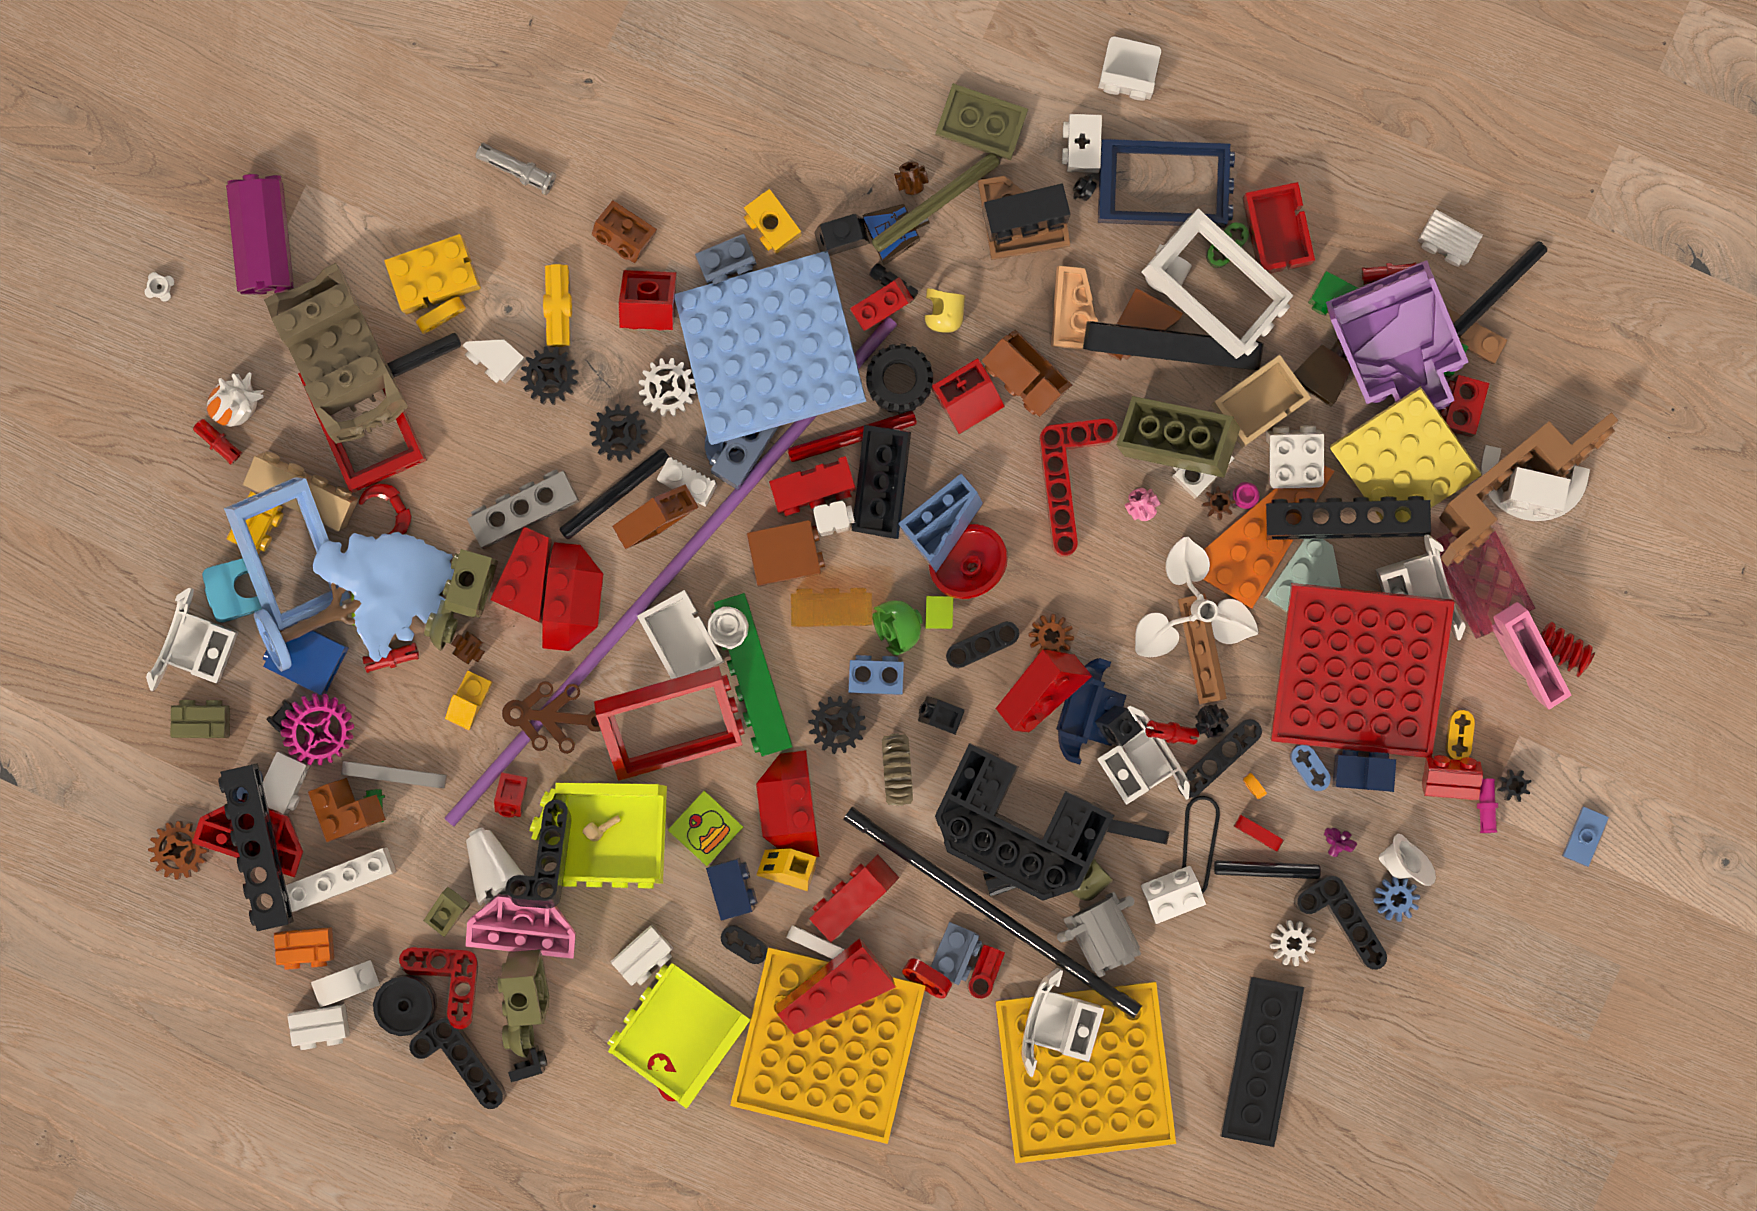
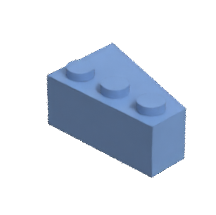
M960 474L898 524L906 537L937 572L983 502L977 491Z

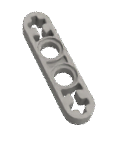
M343 761L341 775L435 788H445L447 777L444 774Z

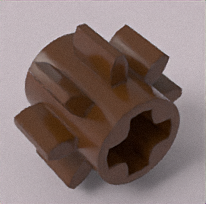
M914 161L902 164L899 167L900 173L894 174L899 191L904 190L908 195L922 192L924 190L923 184L929 183L925 166L919 167V164Z
M1217 486L1214 495L1210 492L1205 493L1209 500L1201 505L1202 507H1208L1207 517L1217 514L1218 520H1222L1223 512L1228 515L1232 514L1229 506L1235 504L1236 501L1229 499L1230 490L1221 493L1219 486ZM1217 497L1220 498V501H1225V505L1221 507V510H1218L1217 506L1212 505V502Z
M468 631L464 637L457 634L451 645L456 647L452 654L468 665L472 659L479 662L485 651L480 649L484 642Z

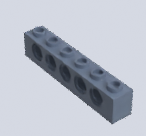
M779 426L758 432V437L753 440L742 436L724 441L727 445L722 453L717 451L709 463L713 466L711 474L739 490ZM733 450H740L744 453V459L740 462H733L729 458V454Z

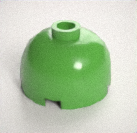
M896 600L874 607L877 612L872 614L874 627L880 640L882 641L886 638L890 645L886 649L893 655H900L913 648L921 635L923 620L920 612L917 609H913L909 604Z

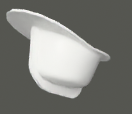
M1396 834L1393 844L1388 846L1379 855L1380 862L1397 879L1413 877L1419 883L1431 886L1435 883L1436 875L1428 857L1402 834Z

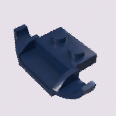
M1096 658L1087 663L1085 668L1092 677L1064 701L1056 730H1058V741L1062 754L1069 762L1081 764L1080 748L1082 743L1087 744L1088 739L1112 746V744L1107 742L1095 723L1098 718L1113 706L1123 707L1127 695L1104 688L1105 682L1101 681L1103 673L1110 667L1111 661Z

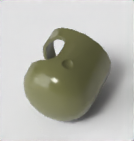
M1094 858L1081 887L1071 891V893L1080 900L1090 901L1097 897L1113 879Z

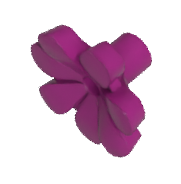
M1337 828L1325 829L1324 836H1326V841L1331 844L1328 850L1329 855L1337 857L1343 850L1353 852L1356 848L1357 842L1350 839L1352 836L1350 832L1344 831L1341 834Z

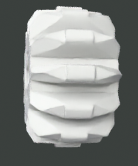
M1287 920V930L1281 924H1278L1277 929L1281 934L1271 933L1270 936L1277 939L1278 943H1271L1269 946L1271 949L1279 948L1275 952L1274 957L1278 959L1284 955L1282 960L1284 965H1288L1292 957L1293 965L1299 966V956L1304 962H1307L1309 958L1304 953L1306 951L1310 953L1315 952V949L1308 947V944L1315 943L1316 938H1306L1312 932V929L1309 927L1301 932L1303 922L1298 921L1294 928L1293 922ZM1289 937L1299 939V942H1296L1298 944L1296 949L1292 947L1287 948L1286 944H1290L1287 942Z

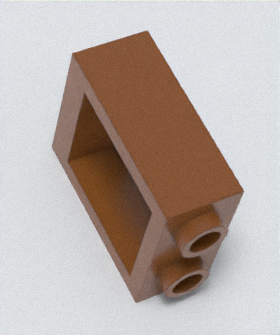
M685 484L653 497L612 527L624 548L628 549L658 536L699 507Z

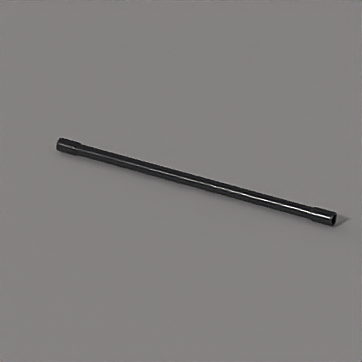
M851 807L843 818L848 824L879 842L1102 995L1134 1019L1141 1009L1142 1005L1090 972L880 828L854 807Z

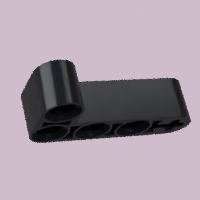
M551 800L544 807L534 876L516 875L511 877L506 883V892L512 903L516 906L549 909L555 907L560 902L571 828V814L566 804L561 800ZM553 816H557L558 826H556ZM552 837H560V841L557 844L548 845V841ZM554 862L557 864L554 870L544 871L548 863ZM520 886L526 887L523 894L514 895L516 888ZM553 889L549 897L544 898L540 896L543 890Z
M1325 875L1296 893L1294 897L1295 907L1303 913L1313 914L1327 906L1364 966L1372 970H1378L1386 964V951L1340 878L1333 875ZM1329 880H1334L1337 884V890L1332 895H1328L1324 890V885ZM1306 894H1311L1314 898V904L1309 909H1304L1301 904V899ZM1348 903L1351 907V913L1348 917L1341 918L1338 909L1342 904ZM1358 926H1362L1365 929V937L1360 941H1355L1353 930ZM1368 945L1371 951L1379 953L1376 956L1377 962L1368 961L1367 959L1370 958L1368 950L1365 948L1360 950V947Z
M448 1017L437 1020L411 1040L409 1050L418 1059H425L441 1048L484 1108L495 1109L505 1100L506 1091L463 1029H456L451 1026L452 1033L449 1037L440 1034L439 1026L441 1023H448L451 1026ZM419 1039H426L429 1042L430 1049L427 1053L418 1050L417 1042ZM456 1045L466 1047L468 1053L466 1058L460 1059L455 1055L454 1049ZM472 1067H479L483 1071L482 1080L476 1081L471 1077L470 1070ZM489 1079L491 1083H489L486 1087L480 1090L479 1086L483 1085ZM489 1091H496L498 1093L496 1101L494 1099L490 1101L487 1099Z

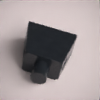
M858 214L822 223L814 232L819 251L828 252L829 256L870 244L863 218Z

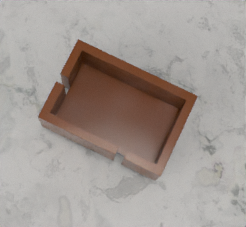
M1016 330L1003 337L982 359L986 371L993 377L1001 379L1005 383V389L1013 396H1020L1023 399V405L1026 410L1033 415L1037 414L1039 417L1052 408L1072 386Z

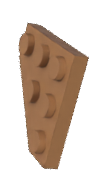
M1005 176L978 180L982 209L984 202L1025 192ZM1064 224L1063 229L1049 232L1048 228L1038 230V235L1023 238L1022 234L1014 235L1012 241L1004 244H997L996 241L990 242L987 233L991 260L1070 247L1067 224Z

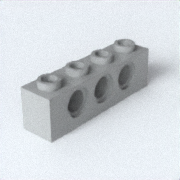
M553 470L543 476L544 481L536 485L533 481L519 488V493L510 496L509 493L495 500V505L486 508L484 505L471 512L472 516L467 518L480 547L486 549L522 531L524 527L528 528L580 502L564 471L559 473L558 470ZM544 489H551L553 491V498L548 503L540 501V493ZM520 501H527L529 504V510L524 515H518L516 512V505ZM496 513H503L505 516V522L500 527H494L492 524V517Z

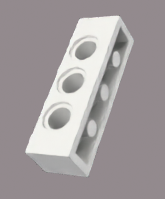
M381 848L286 885L292 912L396 873L397 871L388 848Z

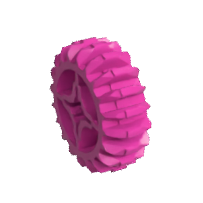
M313 693L311 701L302 696L303 704L300 706L297 702H293L294 712L291 710L285 711L286 716L290 719L281 720L282 726L286 728L282 729L280 734L282 737H287L282 741L283 745L289 747L288 752L290 755L297 754L296 759L299 762L306 758L307 764L312 765L314 759H316L318 765L322 766L323 758H327L329 763H332L333 754L336 753L338 757H342L341 747L349 749L350 746L345 740L353 739L354 736L349 730L354 729V724L349 722L352 718L351 713L345 712L347 709L345 704L338 705L339 701L336 697L329 701L328 695L323 694L321 699L318 700L317 694ZM320 711L315 717L306 716L311 712ZM332 714L338 719L336 735L328 729ZM298 724L306 730L303 744L296 738ZM318 725H321L323 731L319 733L316 731V734H314L312 728L315 726L318 728ZM320 742H328V744L323 747L315 748V746Z

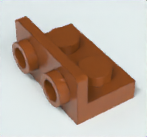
M612 200L595 221L592 236L599 243L615 250L622 258L636 263L643 249L654 237L657 229Z

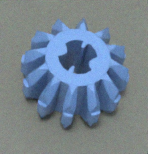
M1392 876L1391 884L1386 879H1383L1381 882L1385 889L1375 888V892L1382 894L1381 898H1374L1373 902L1383 904L1377 909V912L1381 914L1387 910L1385 915L1387 920H1391L1395 913L1397 922L1402 921V912L1407 918H1411L1412 914L1408 909L1418 910L1419 908L1418 905L1412 903V900L1420 899V895L1411 894L1417 886L1411 884L1406 887L1408 878L1401 879L1399 883V880ZM1400 892L1401 895L1399 897L1403 898L1402 902L1393 905L1394 900H1391L1392 894L1397 895Z

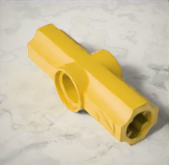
M561 264L546 265V294L543 295L544 318H546L547 346H570L572 297L571 293H569L568 265Z

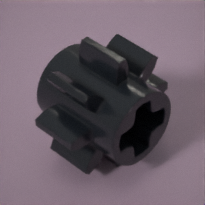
M1217 704L1202 707L1195 716L1198 722L1195 724L1200 734L1205 733L1207 738L1221 736L1229 726L1226 721L1229 718L1224 708L1219 709Z
M1508 769L1507 777H1498L1499 781L1502 782V787H1499L1497 791H1504L1506 793L1504 797L1506 801H1509L1514 796L1517 802H1521L1520 795L1530 794L1526 788L1527 784L1532 781L1525 780L1522 777L1524 771L1520 770L1515 776L1513 771ZM1513 781L1519 782L1516 791L1509 789V785Z

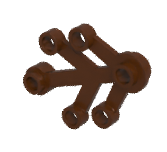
M548 681L540 682L537 689L523 701L511 700L505 704L502 710L504 721L513 727L520 726L532 741V747L537 751L545 750L548 740L544 735L538 734L529 720L540 721L558 742L560 751L565 754H569L574 750L575 743L572 738L567 737L556 723L585 725L593 732L601 731L600 726H594L591 723V719L596 716L595 710L590 711L587 715L556 712L570 700H576L580 696V688L576 684H568L564 692L542 710L530 708L542 697L546 698L552 695L553 685ZM543 684L550 686L551 690L548 694L541 693L540 687ZM575 687L577 695L574 697L568 696V688ZM517 708L521 711L519 718L511 716L510 712L512 709ZM537 738L545 740L543 747L539 748L535 745ZM565 740L572 743L571 749L564 750L561 746L562 742Z

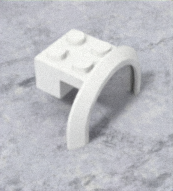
M1485 445L1481 463L1482 476L1499 462L1501 448ZM1573 466L1570 479L1517 467L1512 469L1513 474L1510 478L1508 490L1503 492L1502 488L1495 491L1493 488V491L1488 496L1500 509L1516 518L1528 521L1551 520L1569 512L1580 501L1587 486L1590 469Z
M1426 534L1424 535L1426 554L1376 569L1382 592L1452 599L1440 559V551H1444L1440 542ZM1454 604L1451 630L1457 640H1461L1466 626Z
M188 588L176 596L177 607L170 630L154 667L146 676L151 691L156 690L168 665L191 672L192 675L214 683H219L238 631L189 614L194 592L192 588Z
M1132 706L1127 707L1143 730L1125 745L1116 746L1097 759L1126 805L1172 775L1185 799H1189L1190 782L1164 739L1147 737L1145 729H1153V727L1147 726V723L1150 721L1149 717L1143 710Z
M1059 968L1054 969L1041 981L1033 998L1026 1021L1022 1042V1060L1030 1077H1033L1037 1060L1034 1058V1044L1089 1062L1104 1009L1098 1004L1050 991L1054 985L1059 987L1063 970Z

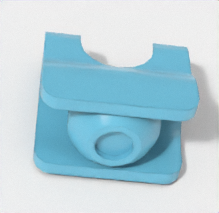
M243 558L208 567L202 573L209 606L212 608L214 617L219 623L247 616L262 609L257 596L243 598L234 589V584L238 577L248 573Z

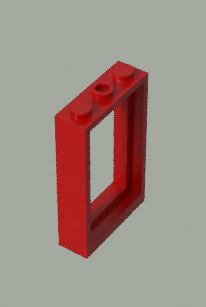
M298 373L303 386H306L301 374ZM404 410L396 418V421L408 449L355 472L342 442L335 443L330 438L315 411L347 487L353 493L427 461Z
M719 666L594 701L596 717L618 781L743 745L741 735L745 734L741 718H735L734 713L738 712L734 696L730 698L727 691L731 690L728 675L722 676ZM714 687L727 728L726 731L629 758L615 718L616 714Z

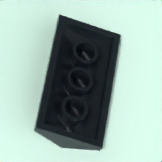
M864 425L853 515L855 523H852V531L899 539L900 526L898 523L901 522L911 432Z

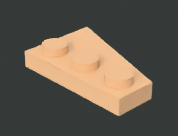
M1057 267L1051 347L1085 350L1083 349L1086 323L1087 321L1098 322L1092 304L1093 298L1085 268Z

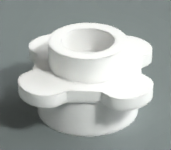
M156 272L149 274L147 288L144 291L145 295L148 298H160L163 302L168 301L171 298L170 289L174 285V279L171 276L163 277ZM162 285V288L157 289V286Z

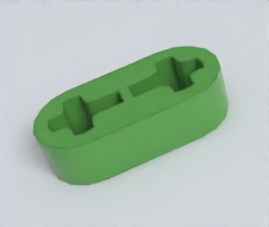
M1235 222L1230 224L1224 232L1231 238L1232 233L1230 230H1241L1240 237L1243 240L1236 239L1235 242L1242 248L1249 237V232L1244 224ZM1212 244L1206 254L1207 262L1215 268L1224 267L1230 260L1223 254L1224 261L1221 259L1215 261L1213 259L1215 254L1212 251L1219 250Z

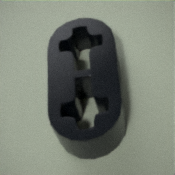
M736 925L728 926L722 931L721 943L726 949L752 964L762 963L766 959L768 948L762 940ZM734 930L739 933L737 937L744 942L741 946L736 942L732 945L728 944L729 938L725 936L726 933H733ZM748 944L751 947H756L757 944L762 947L760 951L763 953V956H757L755 959H752L750 957L751 951L746 949L745 945Z

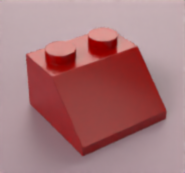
M623 270L619 296V328L633 330L655 329L659 331L673 330L677 272Z

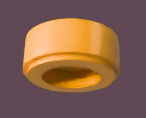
M1252 773L1243 778L1244 784L1256 799L1260 800L1267 794Z

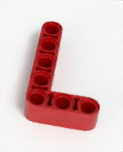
M1103 418L1049 425L1042 430L1039 436L1052 547L1054 552L1060 557L1072 555L1078 545L1066 450L1110 444L1115 439L1118 430L1114 421ZM1101 425L1109 426L1112 431L1111 437L1107 439L1100 437L1097 432L1098 427ZM1075 428L1082 429L1085 432V439L1081 442L1074 441L1071 437V431ZM1047 432H1055L1059 437V442L1055 445L1047 444L1044 439V435ZM1051 458L1059 459L1062 462V469L1057 472L1051 471L1047 465L1048 460ZM1060 484L1065 488L1066 493L1063 498H1055L1052 495L1051 487L1053 485ZM1057 511H1064L1068 514L1069 521L1067 524L1059 525L1056 523L1054 515ZM1067 537L1071 540L1072 548L1070 551L1064 552L1058 548V540L1060 538Z

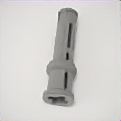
M481 143L477 150V159L514 175L525 186L529 184L542 190L544 195L550 192L555 182L556 173L551 172L549 174L537 168L533 162L526 164L485 143Z

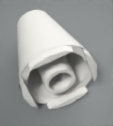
M478 828L469 833L470 837L466 840L476 900L481 906L483 902L486 905L498 894L508 895L506 892L507 881L513 876L524 874L492 831ZM520 886V887H518V888H519V890H520V892H521V891L524 890L526 887Z

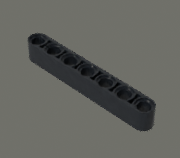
M1087 321L1083 349L1095 352L1259 370L1264 343L1256 341L1258 346L1251 354L1247 356L1244 353L1236 359L1211 335Z

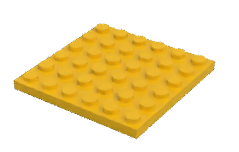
M768 947L730 1106L888 1144L926 985L893 977L896 988L794 1035L777 1015L775 1005L828 964L829 961Z
M1156 981L1113 986L1142 1005L1134 1019L1115 1007L1112 1002L1093 989L1058 993L1098 1004L1104 1009L1091 1057L1088 1062L1063 1055L1060 1051L1034 1044V1058L1037 1060L1033 1077L1028 1075L1022 1060V1042L1034 996L995 1001L1015 1163L1176 1144Z

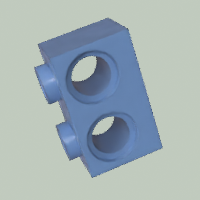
M855 655V660H850L849 693L903 695L904 662H898V657L882 656V661H871L872 656ZM859 667H867L870 670L871 677L868 681L860 682L856 679L855 672ZM894 668L897 671L898 677L895 682L887 683L882 679L884 669Z

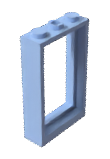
M294 477L224 508L261 607L270 614L280 631L325 610L333 600L332 589L321 596L280 613L245 520L296 498L316 552H318L320 546L329 541L306 478ZM347 590L342 594L340 606L343 605L342 601L350 598Z

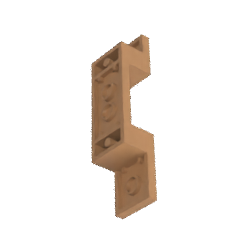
M1611 412L1572 445L1550 421L1448 503L1439 519L1457 539L1449 545L1440 559L1447 567L1454 561L1458 565L1469 555V552L1475 546L1479 548L1490 538L1489 536L1495 531L1493 526L1498 519L1483 502L1488 498L1487 495L1493 491V488L1497 491L1507 483L1508 478L1513 474L1512 469L1517 467L1525 468L1529 464L1534 471L1564 478L1575 464L1577 466L1590 456L1589 454L1595 448L1598 450L1609 440V437L1615 433L1613 427L1619 420Z

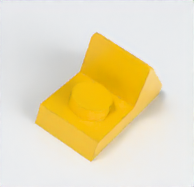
M467 670L457 693L453 694L445 719L470 730L493 682Z

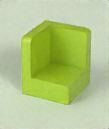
M926 596L925 629H952L953 597Z

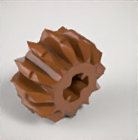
M1051 614L1050 623H1048L1046 617L1042 615L1040 616V621L1043 626L1036 622L1032 623V627L1037 629L1038 633L1029 632L1028 636L1037 638V641L1030 644L1031 648L1039 644L1041 646L1037 651V655L1042 649L1055 650L1057 652H1061L1060 646L1066 651L1071 649L1064 641L1074 640V636L1065 635V632L1073 628L1071 625L1064 629L1061 627L1066 618L1062 617L1057 624L1055 623L1056 615ZM1050 629L1052 633H1058V637L1055 638L1057 640L1055 644H1052L1051 641H1045L1046 630Z

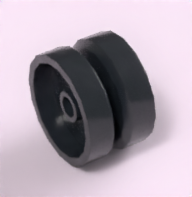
M410 974L399 975L383 983L376 992L373 1001L374 1017L379 1026L389 1034L396 1036L413 1035L427 1027L437 1010V997L431 984L422 977ZM403 1001H406L409 1005V1008L403 1010L401 1007L404 1003Z

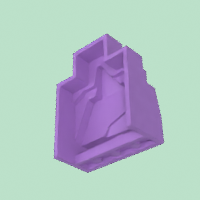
M1427 260L1326 302L1333 327L1367 404L1381 402L1390 394H1393L1397 402L1420 386L1437 410L1444 409L1451 402L1455 401L1444 372L1457 371L1469 362Z

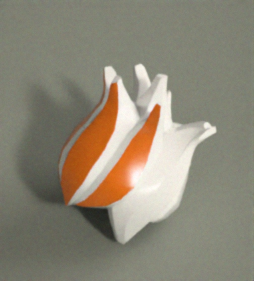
M249 372L243 380L239 374L235 373L232 374L233 380L224 381L222 378L218 379L219 384L212 390L207 402V412L211 419H214L220 425L232 427L243 424L255 413L257 400L263 398L261 393L264 390H253L251 385L252 373Z

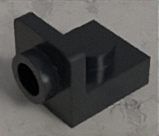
M927 696L919 708L918 721L956 735L965 710Z
M538 1045L533 1046V1048H530L534 1063L530 1064L529 1060H524L513 1064L515 1069H511L508 1072L511 1083L545 1072L544 1066H547L548 1063L544 1050L539 1051Z

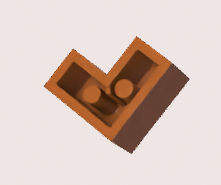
M347 778L308 791L326 842L345 837L386 820L377 795L355 801Z

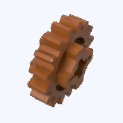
M177 821L175 828L171 822L166 823V831L158 828L156 831L159 837H151L150 839L155 843V847L148 848L149 852L155 854L150 859V862H158L159 865L155 870L158 872L164 869V877L166 878L170 877L172 873H174L175 880L181 879L182 873L186 878L192 877L191 870L194 872L201 871L198 863L207 862L202 857V854L209 852V849L192 843L196 830L192 831V823H188L185 828L182 821ZM178 832L187 834L192 840L187 841L183 839ZM166 839L168 843L165 849L162 851V845L164 840ZM177 846H188L180 854L169 855V853L177 849ZM196 849L194 859L191 862L190 856L192 851ZM166 860L175 862L179 868L170 866L166 863Z

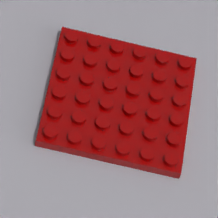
M1291 583L1271 729V741L1432 758L1455 604L1454 600Z

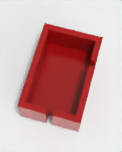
M1295 182L1245 193L1242 200L1256 262L1270 274L1283 271L1286 265L1288 270L1312 265L1315 261L1305 211H1300L1303 207L1299 183Z

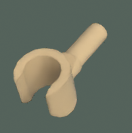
M617 815L599 827L591 822L582 832L591 841H598L603 836V832L620 822L621 819Z

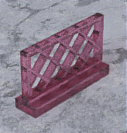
M1451 531L1436 539L1443 546L1444 550L1440 551V557L1443 556L1450 545L1448 539L1454 536ZM1496 531L1483 544L1479 558L1472 555L1466 557V559L1478 563L1474 576L1465 573L1463 569L1464 560L1458 565L1454 561L1448 567L1441 560L1447 584L1476 639L1494 631L1488 617L1490 606L1505 610L1510 605L1512 594L1522 598L1526 606L1525 608L1529 612L1536 609ZM1487 547L1497 550L1499 554L1497 564L1484 560ZM1482 565L1495 568L1492 582L1479 578ZM1500 570L1509 573L1511 577L1509 588L1496 584ZM1477 582L1490 586L1487 599L1477 596L1475 592ZM1495 588L1508 592L1504 606L1491 602Z

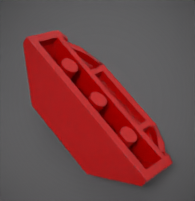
M554 542L548 567L543 611V649L571 651L598 628L604 573L581 545Z
M807 751L780 753L756 783L762 836L778 849H793L820 857Z
M224 806L200 817L192 843L235 858L240 857L238 847L234 846L231 840L232 821L227 819ZM268 809L283 874L295 878L304 851L289 816ZM250 814L244 815V825L247 828L254 826V818ZM252 840L249 843L251 853L259 854L260 845L257 841Z

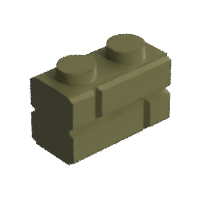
M179 700V705H171V738H229L230 706H222V700H206V706H195V700Z

